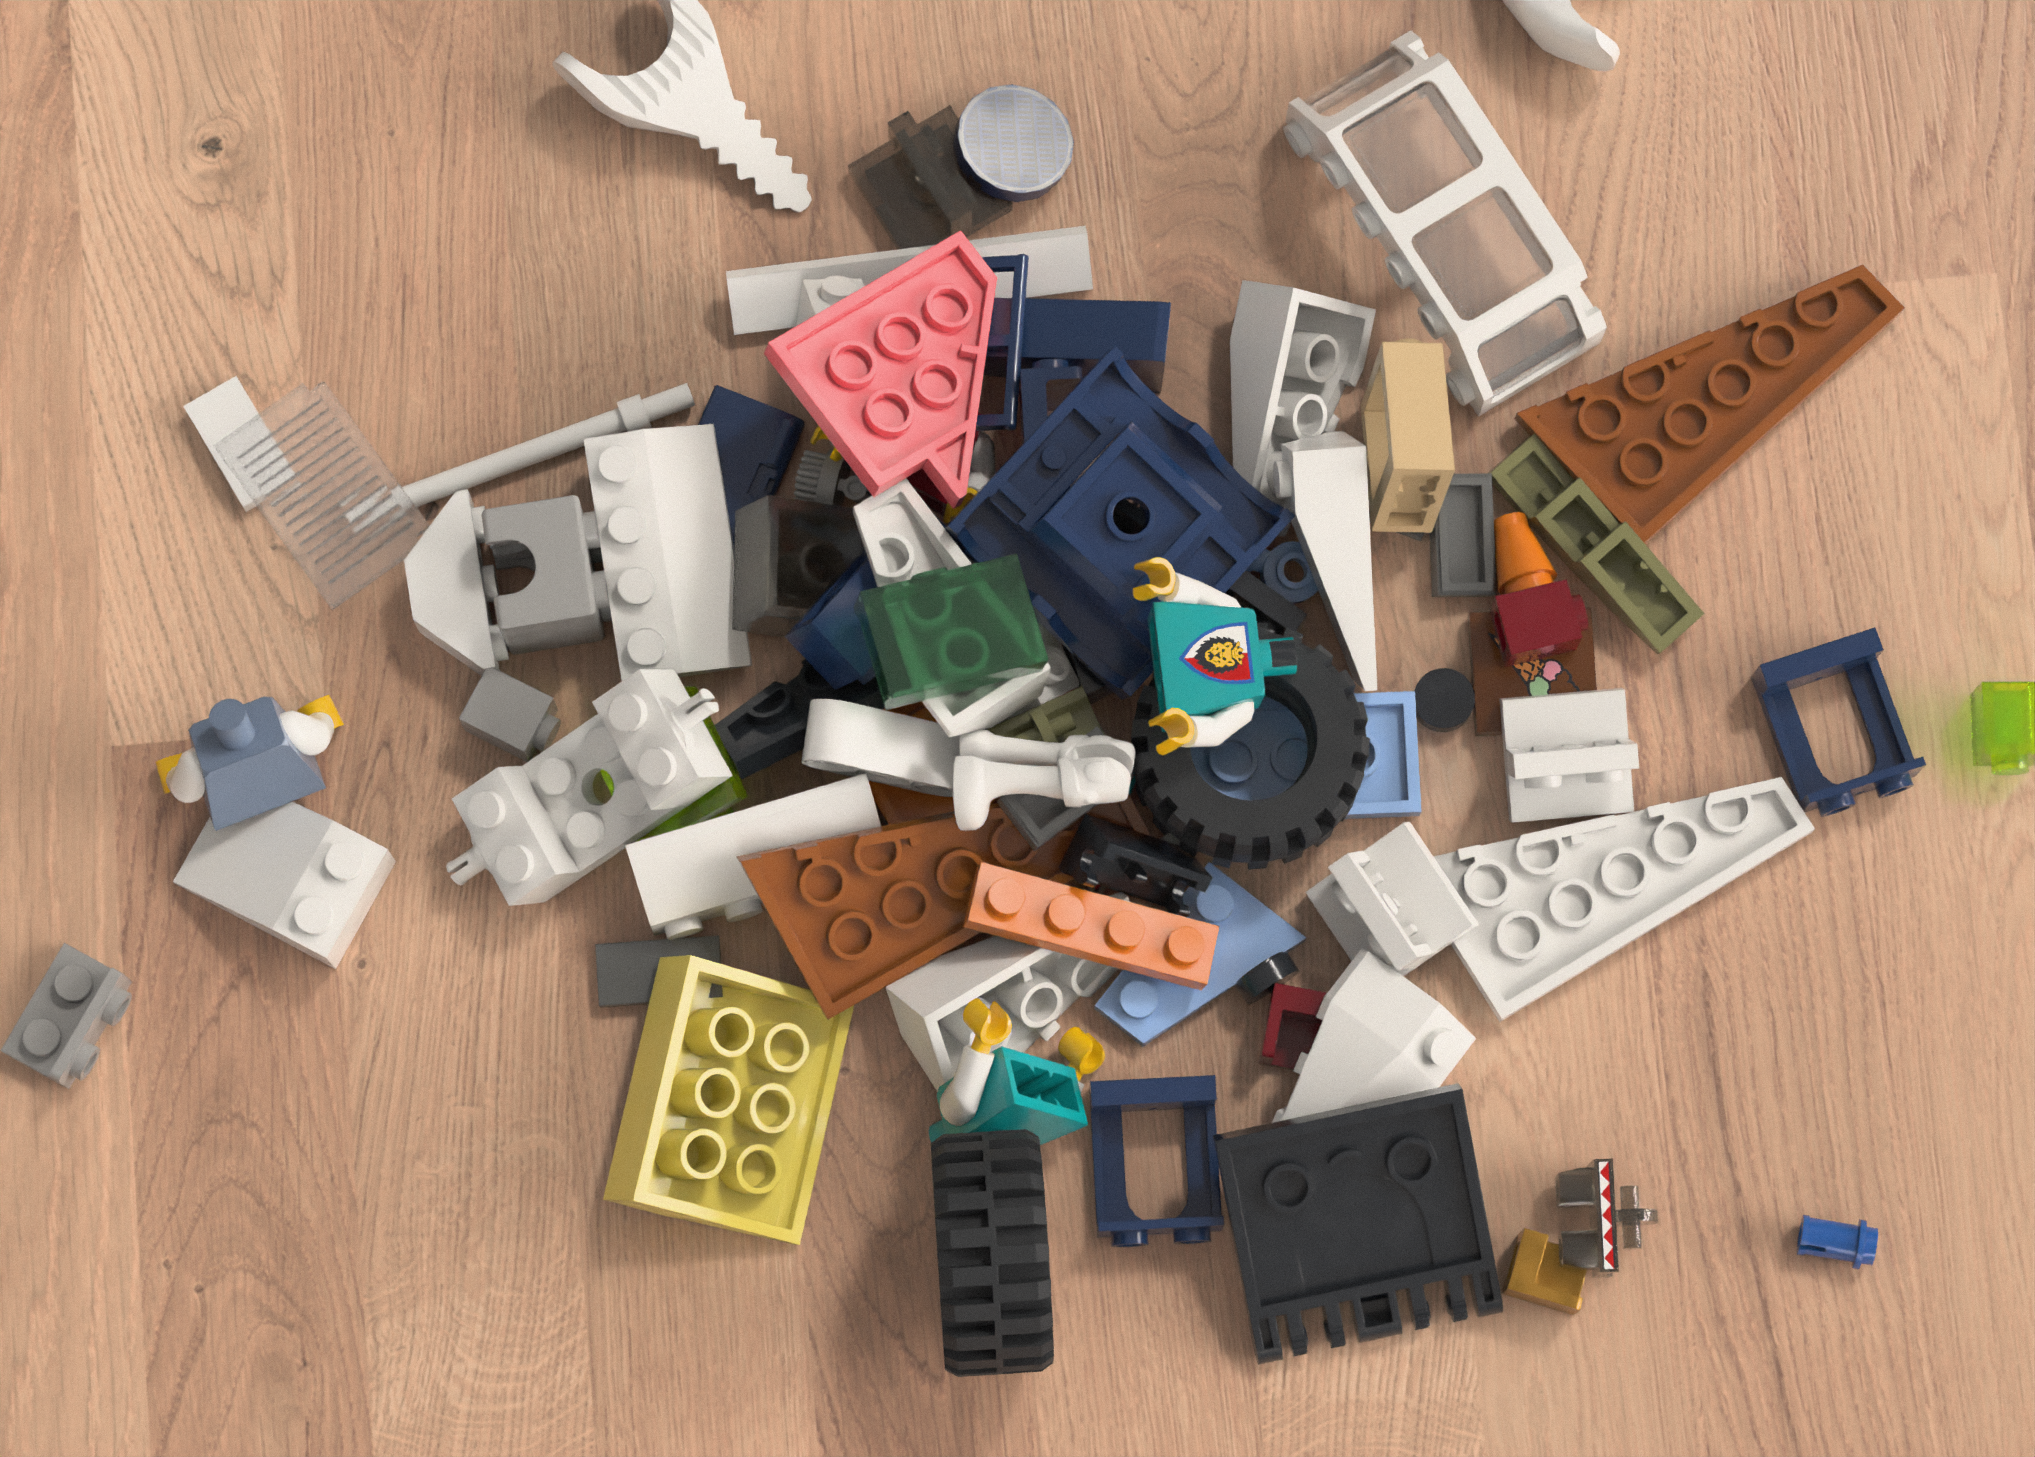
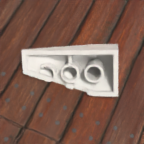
M1242 280L1230 337L1233 468L1259 492L1276 504L1285 507L1284 497L1277 498L1273 481L1274 461L1282 460L1283 443L1335 431L1340 420L1334 414L1346 386H1356L1364 369L1376 309L1293 287ZM1291 521L1278 534V536H1286V533L1292 523Z
M1344 431L1328 432L1283 443L1282 460L1274 461L1273 465L1276 497H1284L1285 507L1295 515L1291 520L1353 680L1364 691H1376L1377 670L1366 446Z
M904 479L878 496H870L854 506L853 515L911 687L948 737L992 728L1040 697L1051 670L1050 665L909 481Z
M1361 948L1325 995L1316 1015L1317 1018L1323 1021L1309 1054L1301 1052L1296 1063L1294 1072L1300 1074L1288 1105L1276 1111L1272 1123L1438 1088L1476 1038L1438 1001L1372 953Z

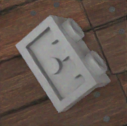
M64 943L0 1051L70 1089L75 1078L81 1081L84 1080L94 1067L100 1054V1048L95 1046L107 1024L115 1026L125 1014L132 999V994L127 992L132 981L120 971L109 968Z

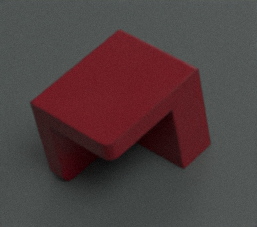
M1279 983L1274 984L1258 1064L1294 1071L1301 1052L1309 1054L1323 1021L1317 1018L1316 1015L1327 994L1326 992Z

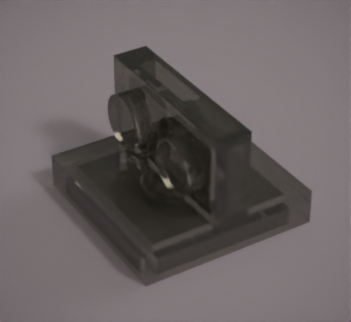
M950 105L919 124L915 122L909 111L899 115L888 122V142L848 165L849 175L897 250L937 245L959 231H962L967 238L1013 210L1012 201L988 195L980 189L981 184L976 182L971 175L967 178L960 169L953 148L955 126L959 118Z

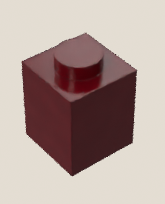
M1567 579L1495 596L1489 609L1505 667L1575 651L1583 638L1581 631L1588 630V618L1583 599L1580 594L1571 596Z

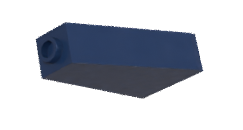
M994 298L989 335L1009 334L1012 298ZM1026 298L1021 369H1032V363L1039 360L1062 359L1068 361L1069 367H1082L1083 378L1107 351L1116 346L1124 354L1126 362L1138 378L1153 393L1161 394L1171 303L1160 301ZM1008 350L987 351L983 375L1006 377Z

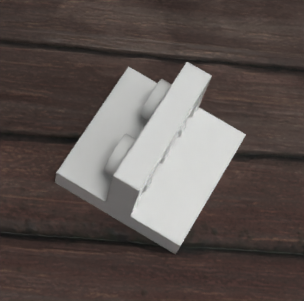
M1614 688L1499 699L1509 821L1514 823L1634 812L1631 769L1639 768L1637 743L1628 737L1625 689Z
M1403 822L1364 851L1347 853L1328 867L1332 874L1306 891V894L1351 961L1363 948L1403 977L1478 925V922L1410 822Z

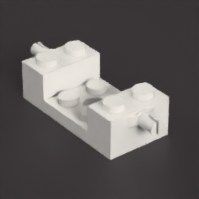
M639 669L594 700L592 703L598 714L524 765L497 767L452 798V801L470 832L473 847L447 863L448 873L456 872L450 876L452 880L458 885H464L469 879L486 868L493 875L509 906L544 903L625 849V845L634 843L732 777L731 771L703 722L708 716L719 711L718 703L710 702L715 698L713 694L703 688L699 693L690 698L675 669ZM602 769L610 774L614 782L613 795L605 804L601 803L593 792V780Z

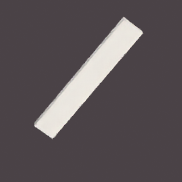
M1086 226L969 240L981 257L1028 255L1026 298L1093 289ZM935 245L726 271L734 335L796 327L802 279H825L826 277L837 275L848 278H861L864 286ZM994 272L997 276L994 298H1012L1014 272Z

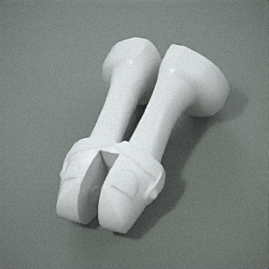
M985 729L961 734L959 740L960 756L955 757L953 772V801L956 823L960 830H977L983 826L987 819L991 801L997 797L1011 794H1033L1064 800L1066 807H1081L1089 804L1125 801L1128 797L1131 783L1130 775L1134 767L1135 748L1129 742L1113 739L1105 735H1094L1091 737L1087 735H1072L1065 742L1056 743L1003 737Z

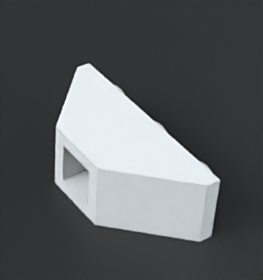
M466 489L455 491L404 559L412 617L419 632L482 676L486 668L493 667L499 670L498 661L509 660V654L498 624L492 625L489 602H494V597L499 596V588L494 564L483 566L480 544L485 543L481 516L485 506L474 507L470 493Z

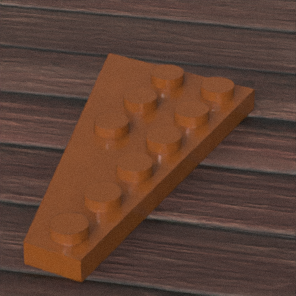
M1860 265L1797 292L1792 298L1764 310H1755L1741 316L1736 322L1712 332L1710 330L1629 364L1617 373L1589 385L1585 383L1566 391L1565 395L1540 406L1534 405L1517 412L1514 419L1530 436L1535 434L1573 479L1580 477L1619 523L1626 521L1646 544L1893 322L1905 307L1864 265Z
M1129 793L1125 801L1098 804L1086 813L1087 815L1150 835ZM996 802L990 804L987 819L983 826L977 830H960L956 823L955 811L736 857L823 1015L829 1020L980 933V931L965 928L963 925L975 871L981 862L1061 884L1074 879L1072 876L1062 873L1058 867L1084 816L1035 852Z

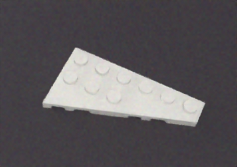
M1779 777L1712 792L1707 796L1671 804L1667 802L1649 806L1640 811L1617 816L1609 815L1523 834L1518 838L1481 846L1479 844L1457 849L1456 852L1433 857L1478 922L1477 926L1452 942L1451 945L1495 1016L1501 1022L1811 834L1815 828L1783 778Z

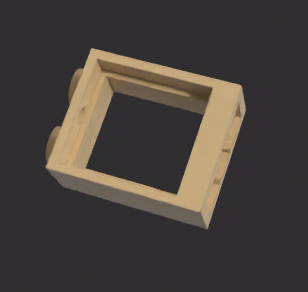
M1411 338L1399 339L1394 342L1382 341L1360 405L1363 442L1366 446L1371 531L1432 533L1455 471L1443 343H1422Z

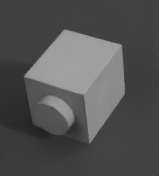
M487 665L459 717L465 731L526 762L533 758L537 749L543 752L550 747L561 724V720L555 717L558 708L553 697Z

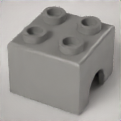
M575 495L483 510L481 516L486 545L490 544V549L493 551L496 570L522 567L535 572L532 581L523 590L513 594L494 597L498 627L509 652L517 655L602 641L605 637L603 622L612 621L605 572L604 570L595 572L594 563L603 562L595 511L584 513L580 500Z

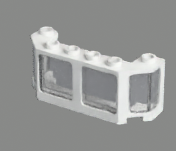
M1409 31L1392 41L1387 51L1304 100L1297 97L1289 102L1286 115V123L1288 125L1283 130L1290 146L1300 158L1309 155L1313 161L1320 162L1323 172L1336 189L1344 186L1356 204L1352 208V213L1358 226L1368 239L1377 237L1389 256L1385 258V264L1390 275L1401 289L1410 287L1422 305L1417 311L1424 327L1435 340L1442 337L1450 348L1451 354L1448 362L1451 372L1446 374V382L1450 391L1462 406L1470 403L1479 417L1600 344L1607 326L1601 310L1596 306L1593 307L1580 287V282L1588 278L1581 259L1450 61L1439 52L1429 58L1422 48L1424 45L1421 38L1414 32Z

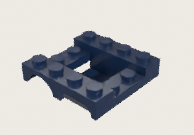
M1114 346L1101 357L1065 396L1066 398L944 528L964 553L1123 700L1131 697L1154 671L1147 618L1153 602H1162L1158 597L1145 601H1139L1134 598L1133 588L1150 584L1148 575L1141 570H1135L1134 565L1160 557L1167 560L1176 573L1199 580L1225 593L1295 515L1288 508L1282 507L1267 498L1247 482L1223 457L1216 447L1214 439L1199 424L1181 416L1158 398L1133 372L1126 362L1124 354ZM1102 452V454L1093 462V460ZM1091 464V466L1082 474V472ZM1079 477V479L1070 487V485ZM1067 490V492L1058 500V498ZM1132 500L1143 508L1145 525L1138 534H1126L1116 527L1113 521V510L1119 501Z

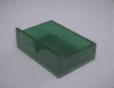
M1017 554L948 570L946 567L913 575L910 580L860 591L853 606L863 630L886 710L1041 672L1049 660Z

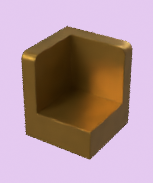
M1524 1228L1517 1236L1501 1294L1575 1315L1580 1311L1583 1301L1580 1294L1590 1262L1589 1254L1548 1242L1549 1235Z

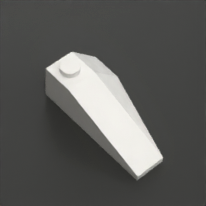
M1123 892L1109 896L1130 902L1128 896ZM994 936L938 956L886 986V991L901 1036L938 1092L941 1085L954 1077L964 1045H972L974 1040V1032L963 1020L964 1009L971 1000L979 998L988 1009H990L992 1002L996 1001L1011 1020L1012 1028L1010 1034L1002 1042L991 1045L990 1052L1003 1046L1024 1053L1039 1037L1048 1041L1061 1028L1056 1020L1080 996L1091 997L1119 968Z

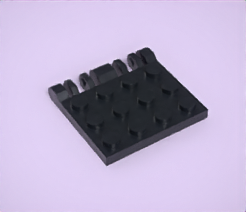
M1459 1083L1213 1135L1248 1313L1251 1339L1258 1365L1283 1360L1276 1316L1284 1315L1293 1357L1307 1354L1309 1343L1305 1326L1302 1323L1300 1313L1302 1310L1322 1306L1324 1334L1331 1348L1345 1346L1346 1344L1339 1303L1349 1301L1354 1329L1359 1343L1402 1334L1396 1290H1406L1410 1315L1415 1330L1429 1328L1431 1314L1428 1302L1425 1299L1423 1285L1433 1282H1444L1445 1304L1453 1322L1466 1320L1468 1312L1461 1276L1468 1275L1472 1301L1478 1318L1503 1312L1502 1297L1464 1093Z

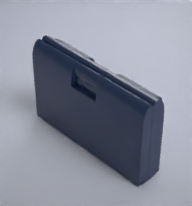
M715 385L698 425L713 424L715 427L735 557L748 560L805 427V422L783 410Z

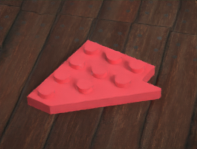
M962 231L955 233L768 342L764 355L873 497L878 496L921 469L924 470L953 509L962 504L967 494L997 276Z

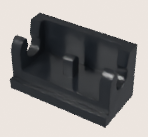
M1085 814L1058 867L1062 873L1072 876L1080 884L1089 887L1100 885L1164 906L1169 913L1184 917L1190 915L1189 906L1183 903V893L1186 886L1206 892L1213 878L1195 857L1180 849L1179 845Z

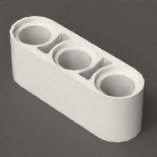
M813 699L810 701L802 763L808 767L851 777L866 773L869 781L936 796L953 797L955 757L960 756L959 740L961 735L948 737L939 723L852 702L833 699Z

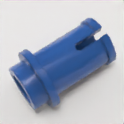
M1803 1215L1798 1233L1797 1255L1804 1256V1254L1849 1261L1852 1262L1853 1269H1859L1861 1264L1873 1265L1878 1242V1228L1867 1227V1221L1859 1219L1858 1225Z

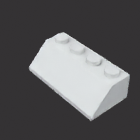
M714 425L650 428L583 439L621 680H625L639 669H675L680 678L752 666Z
M864 773L625 846L654 936L666 933L667 939L673 940L691 936L702 931V921L725 915L727 922H735L753 917L763 911L762 903L736 856L881 827L867 774Z

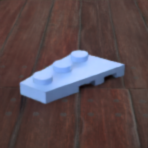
M1209 862L1205 869L1213 878L1206 892L1189 886L1183 894V903L1188 905L1190 909V915L1187 918L1219 926L1208 984L1201 991L1122 970L1095 1004L1094 1009L1143 1047L1205 1007L1213 999L1237 985V981L1252 968L1281 951L1284 953L1290 952L1305 942L1306 937Z

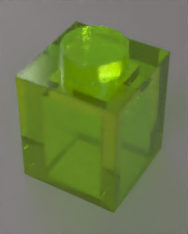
M1981 682L1970 694L1973 766H1991V773L1994 775H2020L2028 773L2029 766L2035 765V682Z

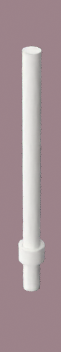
M688 384L679 385L641 399L640 394L618 401V408L345 507L344 510L352 531L452 495L455 491L466 490L584 446L583 439L617 434L624 431L652 428L650 422L695 406Z

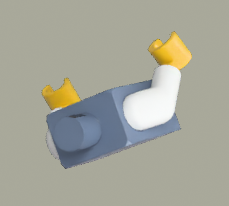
M330 695L323 696L302 706L297 712L292 710L286 712L273 697L264 696L246 704H242L236 699L221 700L213 706L209 718L194 723L188 729L191 749L155 762L164 794L172 793L176 799L184 803L198 801L203 796L213 827L217 831L326 789L315 755L323 752L328 747L334 729L343 726L344 723Z

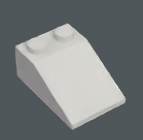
M290 802L217 831L214 829L209 817L173 882L336 969L396 861L385 847L323 815Z

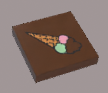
M1591 607L1585 608L1588 618V630L1581 631L1583 638L1575 651L1509 667L1504 666L1490 612L1469 613L1468 633L1471 680L1475 694L1473 708L1475 736L1502 735L1499 700L1501 698L1597 690Z

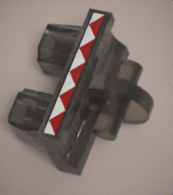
M1613 1158L1594 1159L1587 1165V1168L1564 1171L1555 1176L1557 1208L1589 1207L1590 1230L1560 1231L1558 1233L1559 1265L1579 1270H1592L1593 1278L1612 1277L1613 1273L1619 1272L1617 1227L1622 1226L1623 1249H1641V1226L1657 1224L1658 1210L1640 1208L1639 1186L1620 1187L1621 1209L1616 1210Z

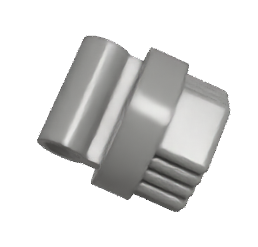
M830 449L827 454L805 450L804 457L801 458L803 463L799 464L800 469L797 470L799 476L795 478L796 482H798L794 486L797 489L794 491L796 497H794L793 502L795 504L815 509L816 516L836 520L843 506L845 496L858 504L872 496L858 476L849 477L850 466L843 457L837 462L830 459L833 449Z

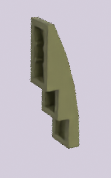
M1535 434L1526 438L1488 472L1492 473V484L1517 512L1526 514L1529 526L1656 654H1660L1705 614L1626 521L1619 523L1580 477L1573 479Z

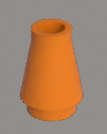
M1513 512L1502 515L1494 520L1498 592L1502 595L1552 583L1557 577V572L1531 530L1526 514L1523 512Z

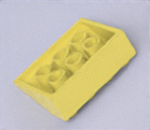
M692 955L660 957L603 1200L659 1215L800 1245L854 1005L828 1020L808 989ZM711 983L722 985L723 997L709 998Z

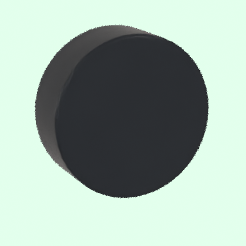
M1439 668L1426 673L1419 680L1414 690L1416 718L1426 728L1436 732H1450L1458 729L1468 720L1474 708L1475 694L1471 683L1463 674L1453 669Z
M1281 951L1244 974L1237 981L1236 988L1246 1003L1251 1005L1269 995L1275 983L1285 984L1299 972V969L1289 954Z

